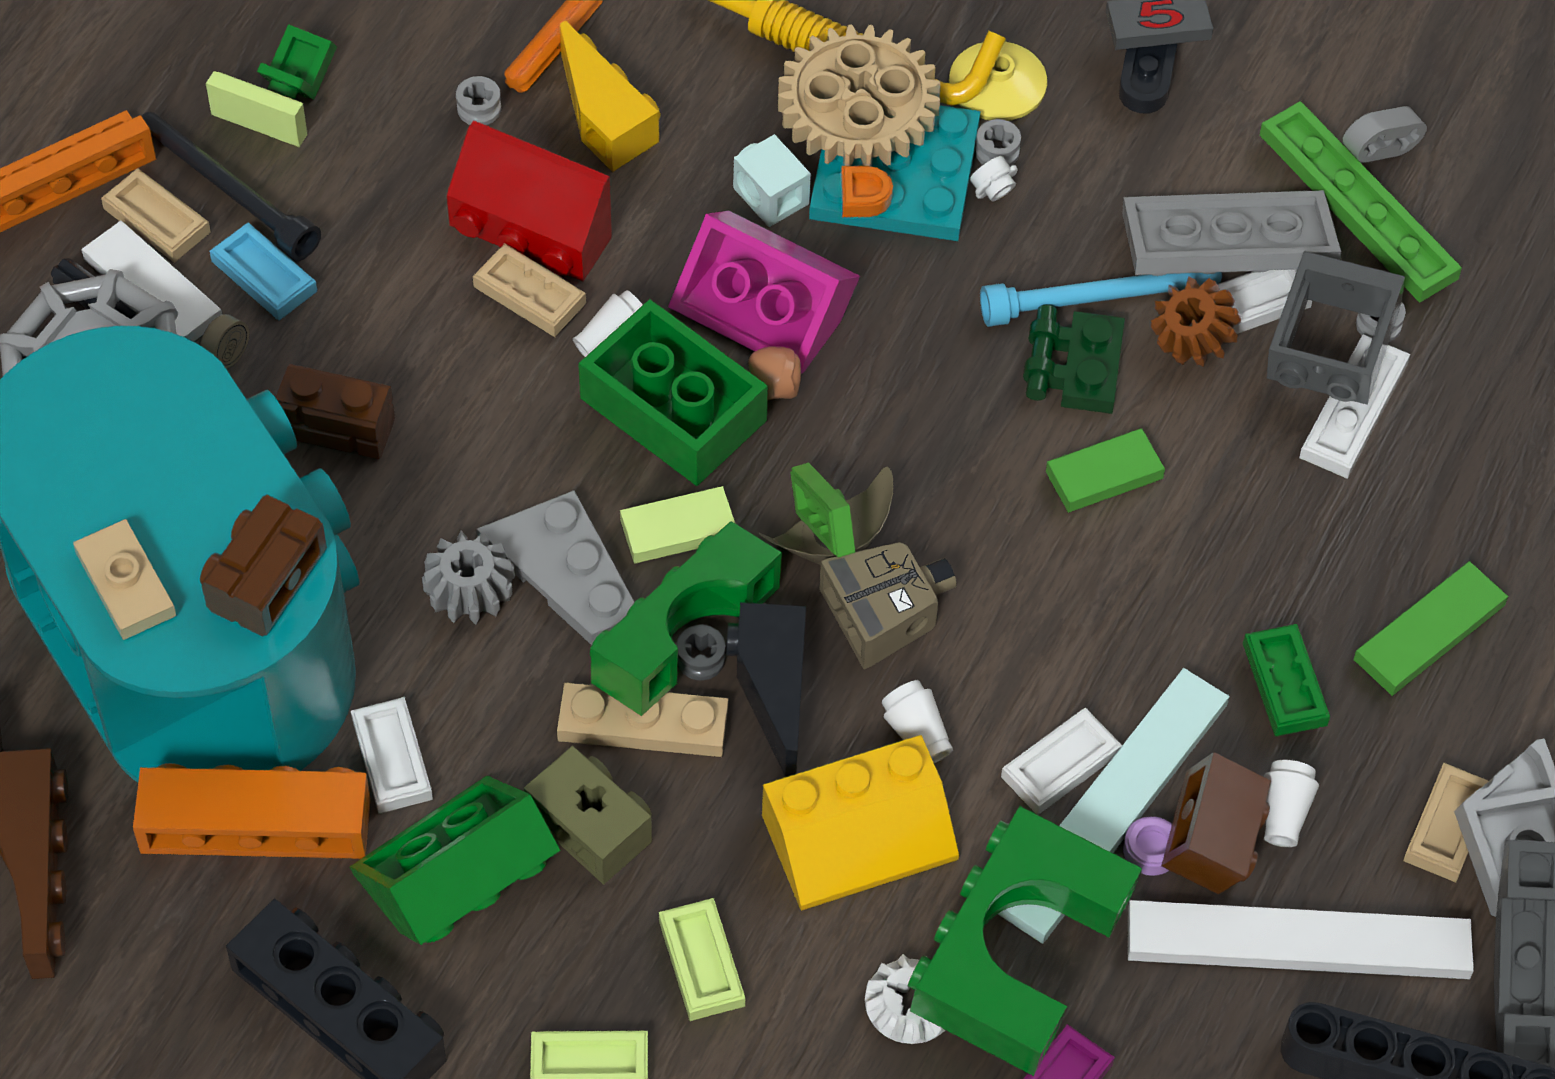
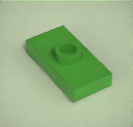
M810 463L792 467L791 480L796 514L838 558L855 553L850 505L846 502L842 492L839 489H834Z

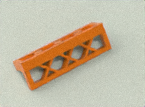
M125 110L0 168V233L156 160L150 128L142 116L139 115L132 119L128 111Z

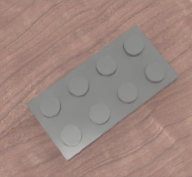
M1324 190L1123 198L1122 214L1135 275L1163 276L1180 273L1214 274L1217 272L1295 270L1298 269L1304 251L1338 260L1341 257V249Z

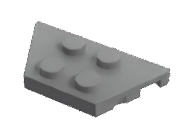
M1544 738L1537 739L1522 754L1500 770L1482 788H1479L1454 811L1490 914L1495 917L1506 840L1555 842V766Z

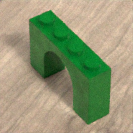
M1019 806L1010 824L1002 820L997 824L986 846V851L992 854L984 869L974 865L960 892V895L966 898L958 914L952 910L946 913L934 937V941L940 943L939 948L932 959L924 955L921 957L907 986L915 990L910 1012L1034 1076L1060 1029L1067 1006L1006 974L991 958L985 945L983 928L995 915L1008 908L1019 905H1039L1056 910L1109 938L1134 893L1142 868Z

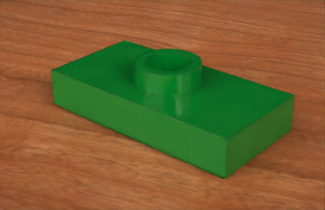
M1293 624L1245 634L1243 646L1275 737L1328 726L1330 714L1298 625Z

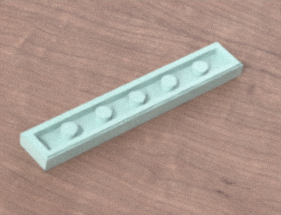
M1183 668L1063 820L1060 827L1114 853L1125 839L1128 828L1142 817L1227 707L1230 696ZM1019 905L998 913V915L1042 944L1065 916L1056 910L1039 905Z

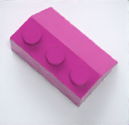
M729 210L705 215L668 307L753 351L770 346L790 348L800 358L802 374L840 324L860 276Z

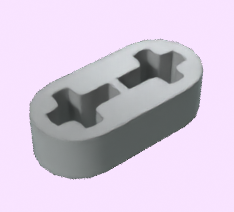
M1409 106L1371 112L1357 119L1348 128L1343 137V144L1360 162L1396 157L1413 149L1424 137L1427 126Z

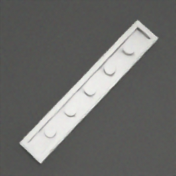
M1130 900L1128 906L1129 961L1470 979L1474 971L1471 919Z

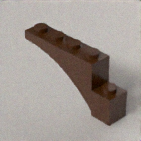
M0 729V856L9 870L15 885L21 916L23 957L32 979L55 978V956L65 955L64 924L62 921L56 922L57 904L66 903L64 870H57L58 853L67 852L65 819H58L59 803L68 802L66 769H57L51 748L2 752Z

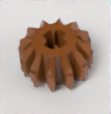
M1188 276L1185 289L1181 291L1177 287L1169 285L1168 293L1171 299L1169 301H1155V309L1160 316L1151 320V327L1154 333L1159 335L1157 344L1161 350L1167 354L1172 353L1176 362L1182 365L1193 357L1197 365L1204 367L1207 354L1212 352L1216 357L1224 359L1225 352L1221 345L1222 343H1237L1238 335L1233 327L1241 323L1240 313L1236 308H1233L1235 300L1231 293L1225 289L1220 290L1216 281L1210 278L1199 287L1196 279Z

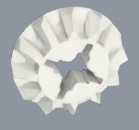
M904 954L897 961L887 965L881 963L871 980H868L865 993V1008L872 1024L884 1036L901 1043H923L938 1037L945 1030L910 1012V1008L906 1016L903 1015V997L897 994V991L902 993L908 992L910 989L907 986L919 962L918 959H908Z

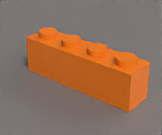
M172 763L162 764L157 768L140 767L133 830L140 854L362 859L366 856L371 800L367 774L343 767L331 768L325 772L299 771L289 766H277L270 770H243L234 765H220L214 769H188L185 766Z

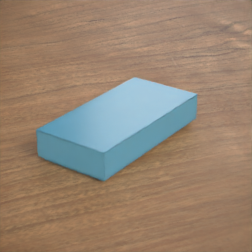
M249 222L209 251L211 262L278 321L317 292L316 281Z

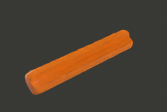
M566 0L505 70L504 75L507 86L514 88L519 93L526 92L561 52L560 23L566 20L578 32L602 4L603 0Z

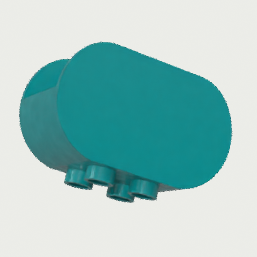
M110 326L81 331L51 342L21 360L0 379V549L5 562L10 587L112 756L122 770L136 782L139 781L140 767L157 768L162 764L168 763L179 764L188 769H214L220 765H234L243 770H270L277 766H289L301 771L313 762L335 738L349 712L355 690V658L344 593L359 586L360 580L348 550L337 535L351 527L346 506L334 483L324 470L319 468L299 478L284 454L297 448V442L284 410L269 390L266 389L246 399L222 362L208 350L185 337L155 328ZM267 494L288 504L293 510L297 508L318 518L323 523L327 548L269 633L260 636L241 627L237 621L231 622L212 613L206 607L200 575L208 558L214 553L222 555L231 542L232 528L240 513L245 509L253 511L260 499ZM124 519L129 523L170 597L176 612L175 617L125 640L120 636L76 555L73 542Z

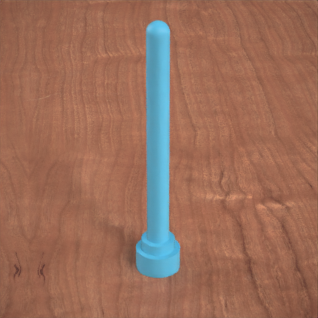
M1180 273L1163 276L1138 275L1016 292L1014 287L1006 288L1004 283L981 287L980 304L983 320L986 326L990 327L1009 324L1011 318L1019 316V312L1038 310V307L1041 305L1061 307L1168 292L1169 285L1177 287L1180 291L1185 289L1188 276L1196 279L1199 287L1208 278L1219 284L1222 279V273Z

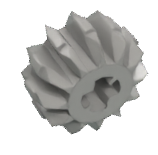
M462 530L457 536V542L454 544L440 538L437 545L438 553H427L424 561L425 572L422 577L423 590L430 596V603L435 612L447 610L448 617L453 623L463 614H469V618L475 625L480 619V612L482 611L496 617L500 610L499 602L510 601L512 595L511 582L515 577L513 563L506 558V550L502 543L489 545V539L484 532L474 541L468 540V537Z

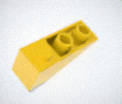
M566 20L560 23L561 57L581 141L614 172L659 143V119L661 116L659 108L648 94H641L629 83L626 74L617 64H610L597 51L594 42L589 36L584 33L579 34Z

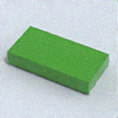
M1142 428L1047 461L1046 473L1068 513L1163 479L1165 472L1163 464Z

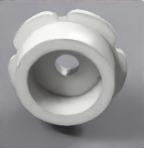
M1003 156L993 158L982 165L970 177V181L976 188V197L981 199L988 196L992 202L1004 197L1016 186L1012 177L1016 175L1017 167L1015 165L1010 167Z

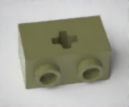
M571 746L524 787V792L532 796L555 841L603 885L652 842V813L645 801L632 791L626 794L613 782L610 772L601 761L593 756L587 759L574 746Z

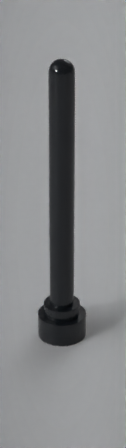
M146 112L142 115V118L150 128L151 136L272 229L277 245L284 253L295 261H301L314 252L321 240V230L304 216L285 215L156 113Z

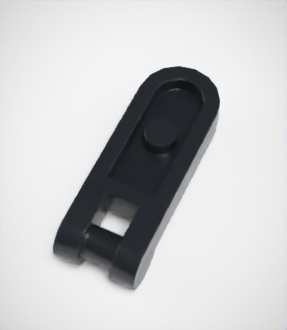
M1178 43L1126 49L1119 86V98L1125 107L1137 113L1149 114L1158 111L1165 105L1168 99Z

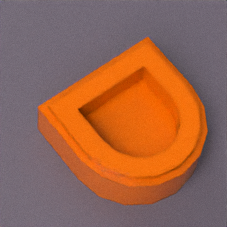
M842 166V216L872 217L885 212L891 205L893 184L888 174L877 167Z

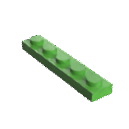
M1301 101L1262 123L1260 130L1261 138L1312 191L1324 190L1329 209L1391 273L1405 276L1404 287L1419 303L1459 279L1462 267Z

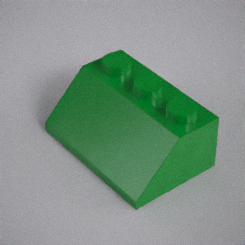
M485 776L351 865L350 869L399 933L422 945L425 942L438 941L448 935L454 928V922L469 912L483 910L494 904L501 896L500 891L516 880L528 879L541 872L547 865L546 860L561 850L529 793L490 776Z

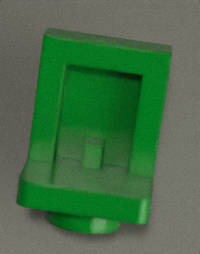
M288 24L271 65L260 63L257 73L270 82L267 89L294 100L297 94L314 100L337 46L330 40Z

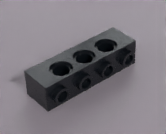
M274 898L226 945L232 971L359 1078L430 1079L447 1061L443 1040L444 1032L439 1024L427 1013L419 1011L415 1015L401 1003V995L386 979L377 976L373 980L359 968L360 963L345 945L337 941L333 945L328 943L318 934L319 930L314 921L301 909L294 907L290 911ZM297 959L311 961L310 965L302 970L292 971L286 968L290 962ZM346 993L353 996L351 1001L341 1006L327 1003L336 994ZM389 1028L396 1031L390 1039L385 1041H375L369 1038L371 1033L377 1029Z

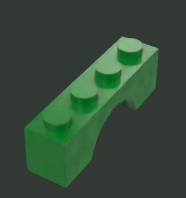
M732 521L715 536L709 535L706 537L691 558L681 567H673L666 574L660 586L646 598L642 597L636 600L630 607L627 615L611 630L602 631L596 637L590 648L591 684L640 716H643L677 684L678 648L671 639L673 634L686 623L700 617L710 615L739 617L740 603L763 604L780 588L782 552Z

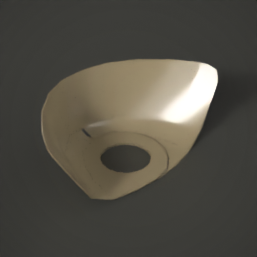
M888 466L880 471L865 491L846 500L850 505L855 552L867 550L889 514L893 496V475ZM802 520L786 533L775 538L759 533L769 542L820 565L822 560L836 557L829 549L820 546L816 542L814 533Z

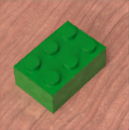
M651 299L644 303L578 363L580 399L695 486H698L767 421L768 385Z

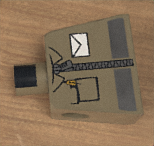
M901 542L858 551L839 558L837 556L827 558L821 561L819 589L863 669L875 665L931 631L935 627L937 619L938 601L936 595L956 588L955 574L945 558L919 567L908 546Z

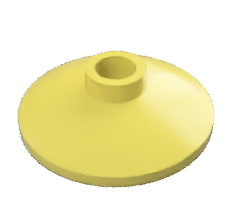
M983 42L967 48L958 55L950 69L949 83H959L970 73ZM1005 42L987 80V84L981 93L969 102L959 105L963 109L981 111L980 118L985 120L1002 119L1011 121L1022 118L1034 111L1044 99L1047 89L1045 68L1041 61L1026 48L1014 43Z

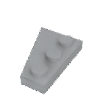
M575 491L476 529L477 537L482 532L485 533L489 539V545L502 543L506 550V558L513 563L514 574L522 582L527 580L547 599L548 606L591 645L602 631L611 630L627 615L634 603Z

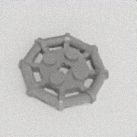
M110 269L106 275L50 285L47 282L39 287L41 289L39 295L7 333L0 334L2 375L4 376L22 358L29 356L47 344L85 330L110 326H141L177 334L175 320L178 317V311L172 302H162L125 279L123 272ZM97 298L96 303L88 304L90 307L88 310L77 312L74 307L66 308L65 306L67 303ZM121 300L140 313L129 319L114 308L117 302ZM53 312L55 316L38 337H31L50 313Z

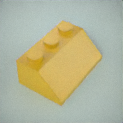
M922 735L763 785L762 817L801 911L959 860V852L943 784Z

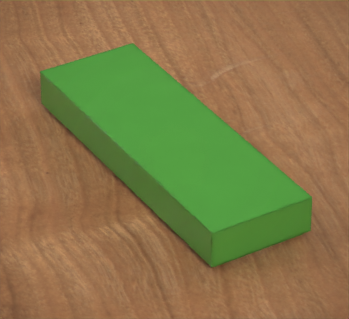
M1469 561L1356 650L1354 661L1393 696L1501 610L1507 602L1508 595Z

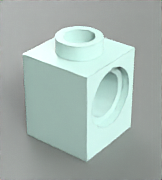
M775 134L758 144L748 145L739 155L734 157L733 188L768 227L809 205L811 173Z

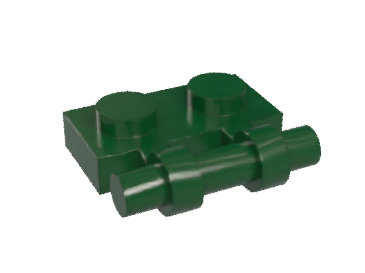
M1041 305L1038 307L1037 317L1030 324L1028 337L1029 342L1032 344L1031 357L1026 360L1023 378L1027 382L1026 396L1031 400L1040 401L1046 398L1047 388L1063 390L1061 407L1112 414L1125 318L1074 311L1072 326L1069 328L1062 327L1057 323L1058 310L1052 305ZM1053 350L1068 352L1066 365H1058L1051 360Z

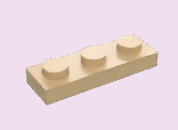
M564 683L557 737L558 741L722 757L728 714V698L666 693L643 716H640L594 685Z

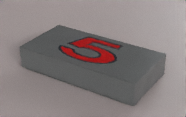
M1206 0L1107 1L1106 16L1115 50L1212 39L1213 25Z

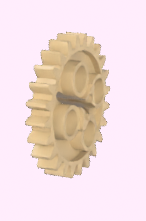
M851 24L847 27L846 36L839 37L836 31L829 28L828 40L826 42L811 36L809 51L796 47L795 62L785 61L784 76L779 77L778 112L783 113L782 125L784 128H792V141L794 143L807 140L806 153L808 155L823 149L825 151L824 163L826 164L832 162L838 155L843 157L844 166H851L854 158H861L864 166H871L872 157L877 156L887 166L891 165V152L896 151L901 156L907 158L909 156L910 143L922 146L924 144L925 131L933 132L935 116H939L940 81L935 80V65H925L924 50L910 54L911 39L906 38L898 44L893 43V30L889 29L879 38L875 37L873 25H869L864 35H857L855 28Z

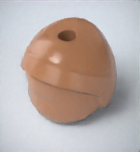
M770 346L761 348L751 354L748 361L749 372L768 385L767 401L779 398L792 399L798 395L801 383V363L799 356L792 349Z

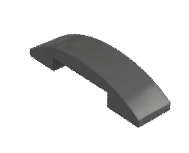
M1506 840L1499 882L1495 929L1494 1002L1497 1050L1499 1053L1550 1066L1554 1069L1555 842Z

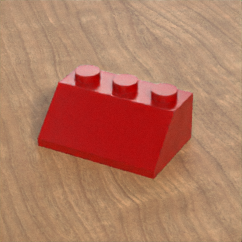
M473 120L468 127L447 192L449 226L456 228L457 231L467 237H478L499 247L505 243L531 260L544 265L557 275H568L584 282L612 238L610 176Z

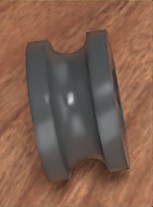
M696 625L684 630L678 637L676 645L678 648L677 664L684 675L694 680H708L717 676L724 668L726 645L724 637L718 630L711 626ZM695 647L703 651L709 647L711 648V657L707 658L700 654L692 658L691 648Z

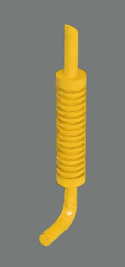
M708 0L749 18L748 31L750 33L766 38L770 42L774 41L775 44L783 45L784 48L791 49L793 52H795L796 47L809 51L811 36L826 42L828 40L829 28L836 31L839 37L846 36L847 26H841L840 23L832 22L831 19L824 18L822 15H815V12L807 11L806 8L798 7L797 4L789 3L787 0ZM856 31L857 35H864L863 33H858V31ZM988 31L970 73L967 74L965 79L955 84L940 81V103L951 106L967 103L978 96L987 84V80L1006 38Z

